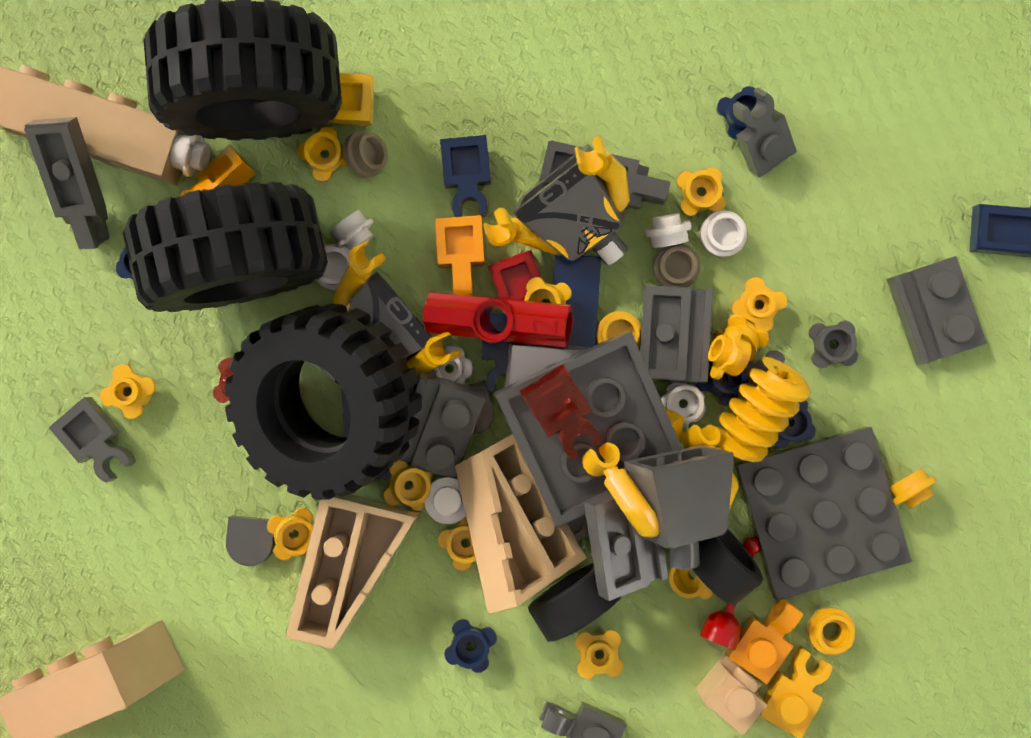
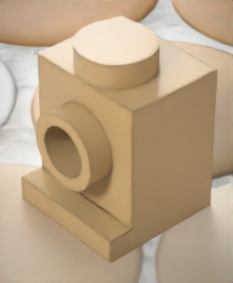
M725 653L695 688L705 705L742 735L745 734L767 706L757 693L762 684L745 669L730 660Z

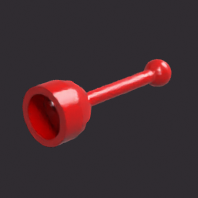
M753 536L747 537L744 540L743 546L753 558L761 550L759 540ZM726 603L724 610L710 614L704 622L699 636L736 650L741 633L739 621L733 614L736 605Z

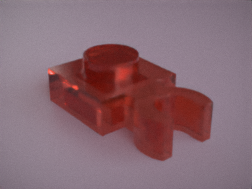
M563 364L520 390L523 399L548 437L561 430L559 434L560 443L565 453L574 460L579 457L573 446V440L576 436L586 434L596 446L601 443L600 435L594 425L589 420L580 418L592 410Z

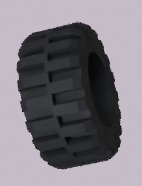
M205 0L204 4L194 5L190 3L179 6L176 12L167 11L161 14L158 20L153 21L145 34L144 53L148 104L150 111L159 123H163L166 128L172 131L179 130L181 134L189 136L200 135L206 139L225 138L234 141H240L241 139L266 140V138L270 137L283 138L290 137L291 134L307 133L312 131L314 127L321 128L327 125L329 121L336 117L341 108L342 96L336 35L319 15L314 12L307 14L302 7L293 4L284 6L279 1L264 0V2L251 0Z
M258 182L238 186L224 185L214 187L215 189L184 193L183 196L176 198L169 197L158 201V204L154 206H146L140 209L138 214H132L128 218L123 230L137 300L146 309L155 312H179L182 310L194 311L202 310L203 308H217L274 296L320 279L328 265L314 199L303 188L294 184L283 185L281 182L259 184Z
M330 303L322 307L317 304L262 324L259 330L251 332L242 341L241 351L234 353L229 365V371L233 372L234 375L226 378L225 396L230 397V404L225 406L227 421H233L236 429L232 436L238 447L243 445L249 454L246 460L255 470L261 468L267 473L265 479L277 487L283 484L287 485V492L304 498L311 493V497L316 500H330L336 495L345 497L355 493L402 458L410 447L409 440L416 436L420 422L413 415L422 410V395L414 392V385L420 382L416 368L409 369L404 359L409 353L402 342L395 345L389 338L392 330L381 321L374 325L369 323L371 319L369 313L357 308L347 312V308L343 304ZM305 361L326 370L343 389L349 403L351 415L350 431L347 438L325 431L314 422L306 411L299 389L300 372Z

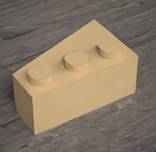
M513 434L455 465L488 614L519 606L586 559L569 525L566 523L556 528Z
M352 494L345 497L336 495L330 500H320L286 638L334 649L421 511H414L396 505L391 506L384 502Z
M163 620L114 643L110 636L82 649L81 651L84 656L79 659L75 652L46 665L49 673L43 675L39 667L12 680L11 683L14 690L0 697V713L11 738H55L129 707L184 672L183 664Z

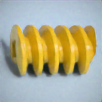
M762 357L764 365L768 368L767 372L758 368H752L749 372L750 377L757 386L748 383L740 385L739 392L747 401L739 398H732L729 401V407L736 415L723 412L719 416V422L724 428L717 427L721 433V439L717 445L725 451L733 452L734 457L745 461H762L768 454V447H772L778 441V432H783L789 425V418L798 413L799 402H804L810 396V388L804 378L790 366L771 357Z

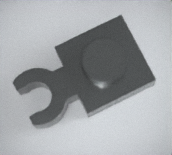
M756 88L753 90L756 97L754 109L750 111L748 107L737 101L733 104V114L736 119L747 126L736 137L749 171L760 178L795 154L797 150L785 115L774 109V100L769 93Z
M92 397L81 399L49 427L78 463H84L93 458L95 474L106 483L117 479L116 474L110 469V461L113 457L118 458L125 467L136 463L135 457L130 450L114 445L112 440L121 431Z

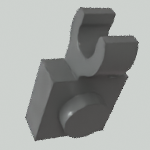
M546 701L539 720L543 721L542 729L555 735L566 736V738H622L627 726L623 719L584 702H581L577 714Z

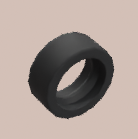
M729 529L726 530L724 535L699 541L700 565L692 570L725 603L736 605L762 583L763 576L757 564Z
M591 563L543 592L528 606V610L546 640L552 642L567 637L587 626L611 609L621 597L608 601L598 595L594 564Z

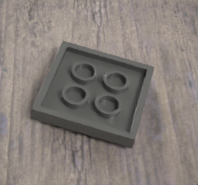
M630 331L623 332L494 392L556 528L585 515L584 501L610 493L604 485L605 475L600 477L592 476L583 467L582 459L589 449L594 450L599 460L605 463L599 448L604 443L615 444L620 452V460L616 465L618 469H624V461L682 449L633 334Z
M865 426L768 454L760 462L744 461L734 464L754 535L758 538L761 546L760 555L771 593L777 601L912 562L896 506L892 501L893 496L872 427Z

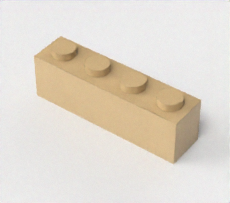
M21 65L19 72L0 66V129L2 131L27 139L24 125L33 120L77 117L90 159L177 186L182 170L171 166L170 154L173 142L180 133L179 130L172 131L166 128L163 123H159L153 113L136 109L137 103L126 97L109 93L108 98L104 99L92 95L94 91L92 88L73 80L65 79L62 86L50 82V76L44 72L28 66Z

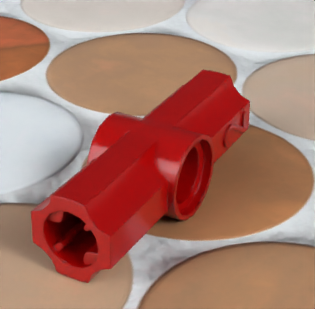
M433 291L428 293L423 311V323L428 333L442 334L449 332L451 336L479 338L489 343L507 341L563 348L569 346L574 318L572 305L515 300L506 296L494 298ZM495 306L501 308L507 316V326L503 332L496 330L490 322V313Z

